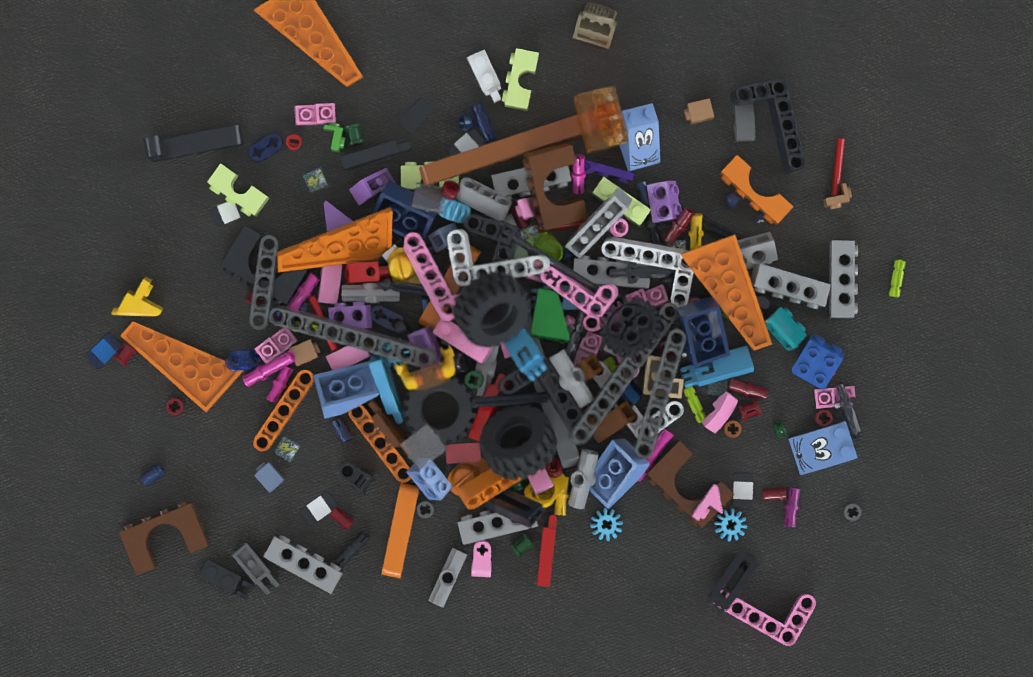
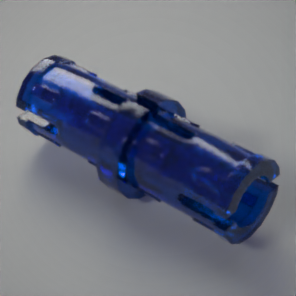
M479 103L477 104L479 112L475 105L471 107V110L476 118L477 128H480L485 143L490 142L488 134L492 141L496 139V136L490 125L491 120L486 116L483 104Z

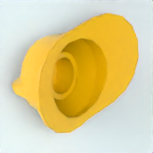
M404 248L394 249L388 257L392 281L420 284L421 281Z
M562 473L558 478L550 477L554 486L537 495L530 483L525 488V497L543 504V508L551 506L555 498L566 487L565 475Z

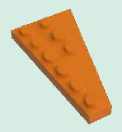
M268 0L254 9L258 15L346 87L363 78L315 0Z
M391 207L277 252L278 272L377 260L392 247Z
M735 235L680 254L752 350L755 351L772 344Z
M132 322L120 335L205 412H208L245 370L136 322Z

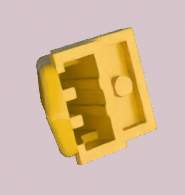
M145 276L137 292L129 290L120 307L113 308L111 314L155 317L160 315L163 307L146 299L153 288V285L150 284L152 279Z

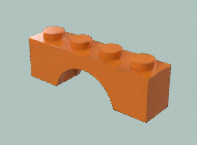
M736 155L721 171V179L729 186L732 184L736 188L735 192L744 199L746 197L750 201L749 205L757 212L760 210L765 214L763 218L768 223L777 225L793 206L780 194L764 197L754 192L749 183L751 167Z

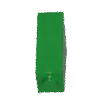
M550 287L538 289L530 336L568 343L569 333L558 292L553 291L554 289Z

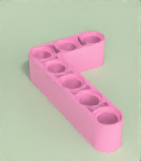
M409 233L406 235L403 244L408 259L439 317L443 321L454 320L453 312L447 314L443 311V308L449 307L454 311L453 307L454 302H457V295L452 296L421 236L417 233ZM415 241L417 246L411 247L408 242ZM423 257L426 262L419 263L417 258ZM432 274L435 279L428 280L425 275ZM437 290L442 291L444 296L438 297L434 292Z
M809 594L799 595L784 623L777 621L739 598H736L733 604L741 603L742 609L740 612H733L732 605L725 611L778 642L790 646L799 637L815 608L816 601ZM807 597L810 598V606L803 608L801 605L802 600ZM752 612H757L759 615L756 622L749 621V615ZM799 614L802 620L799 624L795 625L792 623V617ZM768 622L775 623V629L772 632L766 631L765 626ZM786 631L792 633V638L789 641H783L782 635Z

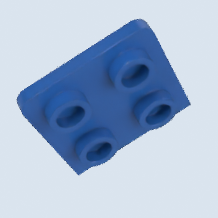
M810 335L805 348L792 368V373L820 389H825L842 362L844 353L840 347L825 343L824 338L818 335Z

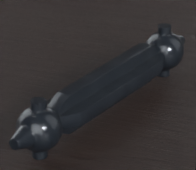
M650 215L648 216L645 228L650 230L652 244L664 246L661 234L657 230L659 223H653L652 216ZM664 254L663 259L668 261L667 255ZM668 275L666 278H662L661 283L672 289L675 277Z
M389 278L376 284L383 291L392 289L397 292L428 296L421 284L401 281L391 282ZM437 290L434 292L436 296H444L442 291Z

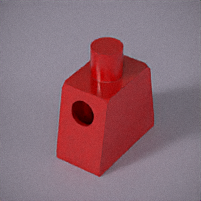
M356 262L344 265L346 285L376 283L379 281V278L390 276L389 266H379L378 262ZM370 269L372 275L368 276L366 270Z

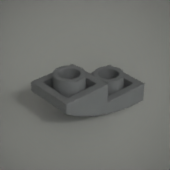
M753 103L742 106L732 104L735 118L733 124L735 140L754 141L755 117Z

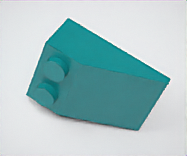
M779 307L764 321L767 329L787 351L795 349L805 338L806 334L804 331L806 329L799 321L795 323L791 318L793 316L786 307L784 309Z

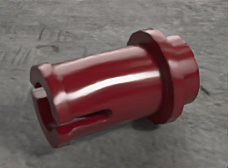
M515 207L510 209L517 223L516 226L520 230L530 226V219L523 220L522 216L518 217Z
M781 486L776 489H762L763 502L770 500L783 501V499H786V489L781 488Z
M335 507L329 515L342 526V529L348 530L354 523L352 517H348L339 507Z

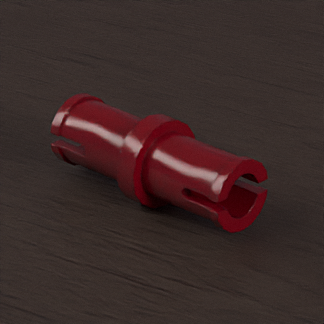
M685 207L678 219L672 222V227L664 236V239L668 243L674 244L679 235L687 229L686 226L692 217L695 216V212Z
M733 378L730 379L727 388L728 390L742 393L743 396H752L762 400L766 399L768 392L767 388L752 385V382L745 383Z

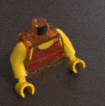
M448 345L449 348L447 350H444L443 347L440 348L444 361L410 373L407 363L403 362V365L395 363L397 374L401 376L406 388L422 391L449 381L450 377L455 373L453 360L455 354L451 345Z

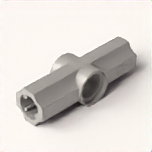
M377 283L342 285V302L400 301V292L392 289L383 291L380 286L376 285Z
M499 345L491 346L494 349L484 364L477 361L475 372L481 373L484 376V382L482 387L472 389L473 395L483 397L489 383L491 384L495 374ZM475 377L474 383L476 385L478 384L477 380L479 379V377Z
M564 350L549 358L560 375L559 383L561 387L570 391L579 407H583L594 400V397L584 383L585 376L583 371L578 367H574Z
M582 449L577 470L571 475L572 489L568 504L573 508H585L590 486H593L596 481L594 470L598 454L593 450Z
M455 548L451 549L428 601L444 607L467 554ZM446 572L453 575V581L450 583H446L442 578Z

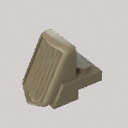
M586 3L584 10L579 13L573 38L609 49L617 24L615 22L617 12L601 4Z

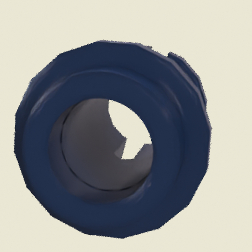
M647 181L637 183V188H635V190H638L643 205L650 204L647 185L650 184H647Z
M342 418L337 419V422L335 420L331 423L339 437L338 440L342 444L352 439V432L348 431Z
M159 463L153 464V468L139 477L146 487L158 477H163L165 470Z

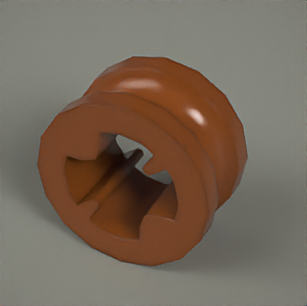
M728 421L724 426V433L731 438L737 437L741 433V425L737 421ZM732 423L734 427H738V431H735L736 434L731 435V432L727 430V427H731L730 424Z

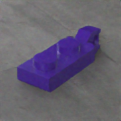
M584 160V171L587 174L599 171V176L609 178L610 175L617 176V181L628 183V180H633L634 174L632 172Z

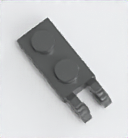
M247 542L232 554L252 581L258 584L266 595L271 592L261 581L267 576L276 588L280 585L271 574L269 568Z

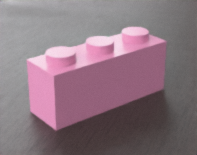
M440 319L432 332L482 364L486 362L494 349L493 347H481L471 343L459 326L451 321Z

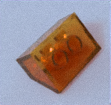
M615 86L580 93L573 98L587 154L629 142Z

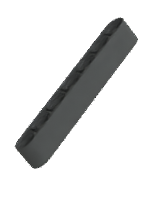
M679 329L672 330L667 336L635 445V454L642 459L649 458L653 453L686 337L684 332ZM673 333L681 335L680 343L675 344L672 342L671 336ZM672 351L676 354L674 362L666 360L667 352ZM663 370H668L671 374L668 381H664L660 377V373ZM659 388L665 391V397L661 400L655 397V391ZM652 407H657L660 411V415L657 418H652L649 414ZM646 426L654 428V434L651 437H647L644 434ZM643 444L649 447L648 454L644 456L640 455L638 451L639 447Z

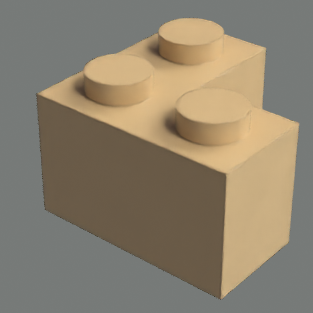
M649 356L646 359L642 394H651L661 357ZM665 370L660 373L662 380L668 381L670 379L665 377ZM674 378L669 398H682L684 379ZM659 388L655 391V396L665 397V391Z

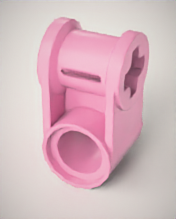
M486 540L477 541L474 544L472 577H491V547ZM481 544L488 548V550L484 551V554H480V550H477V548L481 547Z

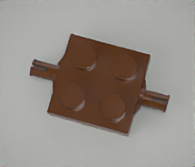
M375 400L371 401L368 405L375 413L371 418L374 421L372 422L373 426L384 434V439L390 447L393 446L395 449L399 446L409 456L414 451L407 443L408 436L395 422L391 414L387 415L386 410L380 408Z

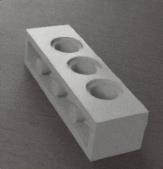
M568 166L552 171L555 173L556 179L554 181H547L545 179L544 192L549 191V187L557 186V189L568 186V183L571 182ZM524 168L491 175L494 190L507 196L510 200L512 196L518 194L520 197L531 195V190H529L526 182L528 173ZM509 181H517L519 184L516 190L509 189Z
M618 187L570 236L565 247L580 259L629 209L633 199Z
M770 232L737 240L747 269H752L754 264H770L778 260L775 241Z
M832 240L829 243V284H831L829 291V318H854V314L858 312V304L854 303V295L858 294V284L855 283V276L858 275V264H855V257H858V245H855V241ZM841 255H845L849 259L846 266L841 265L839 262ZM841 274L848 277L846 285L841 284L839 281ZM841 293L848 296L846 304H842L839 301Z
M582 256L580 259L574 258L573 270L596 285L613 284L617 287L649 289L650 278H637L635 276L633 279H637V282L629 284L628 278L625 276L609 277L606 274L608 267L628 269V261L616 259V262H609V258L604 257L590 260V256ZM637 263V265H636V266H632L631 269H636L637 266H651V265ZM590 265H594L598 269V273L594 276L589 275L587 272V267Z
M754 264L750 279L755 292L765 294L766 291L771 292L772 297L783 299V296L790 298L789 302L796 304L805 302L807 307L813 309L825 307L831 284L763 264ZM771 277H773L775 280L773 287L769 285V279ZM789 282L792 284V290L790 292H788L786 289V286ZM805 288H808L810 291L808 297L804 295Z
M490 510L480 512V516L472 518V515L463 516L461 521H458L463 545L530 529L519 523H514L497 513H491ZM494 517L502 518L503 524L501 527L496 528L492 525ZM477 521L484 524V530L481 532H476L473 529V524ZM537 522L531 528L538 527Z
M283 535L273 538L264 558L326 592L333 593L343 574L340 571V566L332 562L330 565L323 562L324 558L316 553L313 556L306 552L307 548L299 544L296 546L290 544V539ZM288 548L292 551L293 556L291 559L283 557L284 549ZM301 558L309 560L308 568L300 566L299 561ZM318 567L326 569L325 577L320 578L317 576L316 570Z

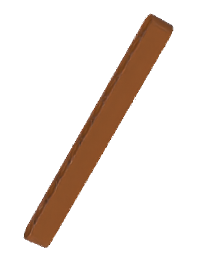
M611 103L419 167V171L424 185L429 186L611 126L613 124L610 117L617 114L618 110L616 104Z

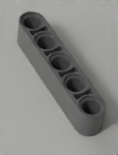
M271 235L264 236L260 242L250 312V324L258 330L265 329L269 323L277 266V252H279V242ZM269 239L275 242V246L271 250L265 248V242ZM266 258L272 261V266L268 269L262 266V262ZM266 277L269 279V285L266 288H262L259 282L262 278ZM259 297L266 298L267 303L264 307L257 305ZM257 316L264 318V323L261 326H256L254 323V319Z

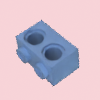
M417 459L407 471V474L428 500H442L453 487L431 459Z

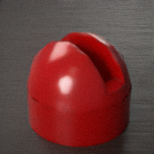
M291 134L288 136L286 144L288 148L296 150L301 146L302 139L297 134ZM290 139L299 140V143L290 142Z

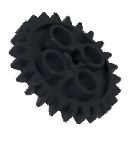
M632 297L631 302L624 298L623 304L617 301L618 306L614 307L611 305L612 311L605 312L608 317L602 318L604 323L600 325L601 330H603L600 332L602 341L609 350L611 349L614 354L618 352L621 357L625 353L628 358H630L631 353L638 357V351L645 354L646 347L652 349L650 344H657L655 337H661L659 331L663 330L660 324L662 319L659 317L658 310H656L654 305L650 306L648 300L643 302L642 298H639L637 302L634 297Z

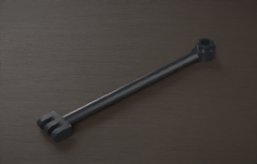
M505 223V226L510 229L509 232L503 228L500 231L506 235V238L504 239L500 235L497 236V239L506 245L513 241L533 255L546 256L551 266L594 293H597L601 288L516 235L518 228L510 223ZM604 290V295L607 298H611L612 294ZM618 294L617 299L623 304L624 298Z

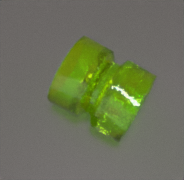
M541 233L535 238L533 242L535 247L554 259L561 260L563 248L552 233Z

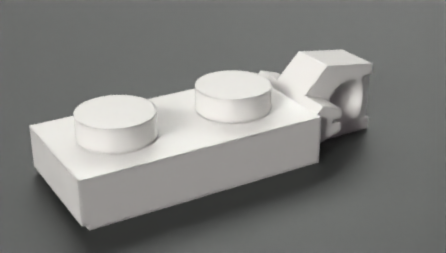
M485 50L467 57L483 93L486 96L491 95L494 103L501 101L498 90L501 89L500 82Z

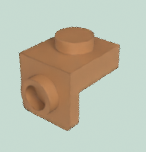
M846 183L840 184L842 195L825 198V207L830 206L832 210L841 208V204L848 203L850 201L849 198H852L850 186L847 187Z

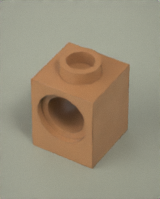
M710 98L688 103L686 105L687 109H684L685 118L690 120V124L714 118Z
M312 340L289 348L296 356L295 364L298 367L319 358L318 353H320L317 342L313 343Z

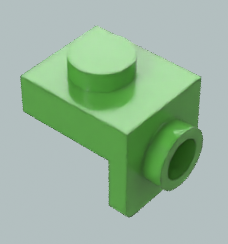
M329 122V125H324L323 129L334 132L331 150L340 153V148L344 149L346 137H343L344 129L340 128V124Z

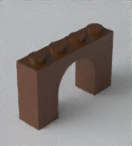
M568 142L523 154L525 160H522V164L529 177L526 181L533 195L530 199L533 208L536 209L537 215L534 217L537 226L545 231L587 219L585 202L582 198L575 197L561 202H550L546 198L543 189L546 177L553 170L576 164L573 146Z
M593 353L574 366L583 371L586 386L593 376L604 369ZM627 400L615 409L610 410L592 434L598 444L637 417V414ZM590 403L583 407H579L582 414L584 413V411ZM588 415L587 422L593 425L594 417Z
M677 441L654 467L646 473L649 476L647 480L654 487L659 485L663 489L661 494L668 500L672 498L677 503L675 507L682 514L686 512L690 516L688 520L695 527L700 525L703 528L718 511L709 505L708 509L710 511L704 519L700 518L698 521L691 516L704 497L698 500H687L680 496L675 488L674 480L677 471L693 455L680 441ZM719 481L716 486H718L721 506L723 507L735 494Z
M185 501L176 505L177 509L171 512L169 508L158 512V517L152 519V516L141 519V524L135 526L134 523L123 527L124 531L119 532L136 575L157 567L149 549L148 540L152 530L160 524H171L181 531L190 553L210 546L193 503L188 504Z

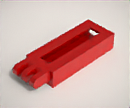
M499 374L495 385L489 383L484 396L503 395L498 390V383L506 375ZM510 381L504 382L505 390H507ZM501 406L480 407L468 437L480 442V434L483 433L484 425L488 424L487 420L490 417L493 418Z
M554 514L549 516L548 527H543L537 586L550 587L557 517Z

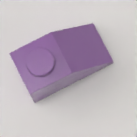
M385 168L360 180L349 190L360 206L380 195L389 180L394 183L396 182L388 169Z
M324 202L328 232L353 222L329 202Z

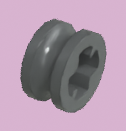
M428 501L421 502L417 506L418 515L421 518L431 517L434 513L433 504ZM427 504L430 506L431 512L430 514L426 513L423 515L421 514L422 510H420V507H425Z
M851 503L844 507L843 514L846 519L856 521L861 517V508ZM853 507H855L857 509L855 510L857 512V515H852L851 517H849L848 514L850 513H847L848 509H853Z

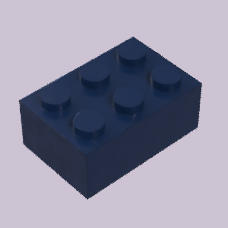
M389 180L381 192L373 214L391 207L392 232L403 237L412 232L417 233L424 242L441 206Z
M712 296L676 308L680 329L686 337L684 343L686 355L694 368L730 355L720 306Z

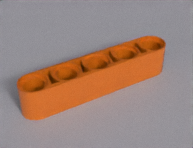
M470 245L474 266L481 251ZM459 252L457 258L460 262H464L465 255ZM451 264L443 279L454 296L457 295L461 286L454 280ZM462 271L461 279L465 281L468 274ZM431 300L420 317L418 324L423 327L431 325L434 331L441 318ZM449 307L443 308V311L446 313Z
M300 371L254 438L253 445L257 450H269L315 382L314 374L311 371ZM304 373H308L311 377L308 384L301 382V376ZM294 389L300 392V397L297 400H293L290 397V393ZM283 405L289 407V414L286 416H282L279 412L280 407ZM272 421H276L279 425L276 432L269 430V423ZM261 437H265L268 441L265 448H261L258 445V440Z
M363 405L358 406L363 410V414L359 418L353 416V409L348 411L352 421L399 482L409 481L411 479L410 476L407 479H401L398 475L401 468L407 470L410 468L398 450L394 449L393 446L390 447L387 443L382 449L375 445L376 439L379 437L384 438V434L375 427L373 432H365L364 425L367 422H374L367 409ZM389 453L397 455L396 463L391 464L387 461Z
M490 468L460 487L458 495L468 509H475L522 479L512 480L509 477H500Z
M400 484L382 575L401 578L420 489L416 485Z

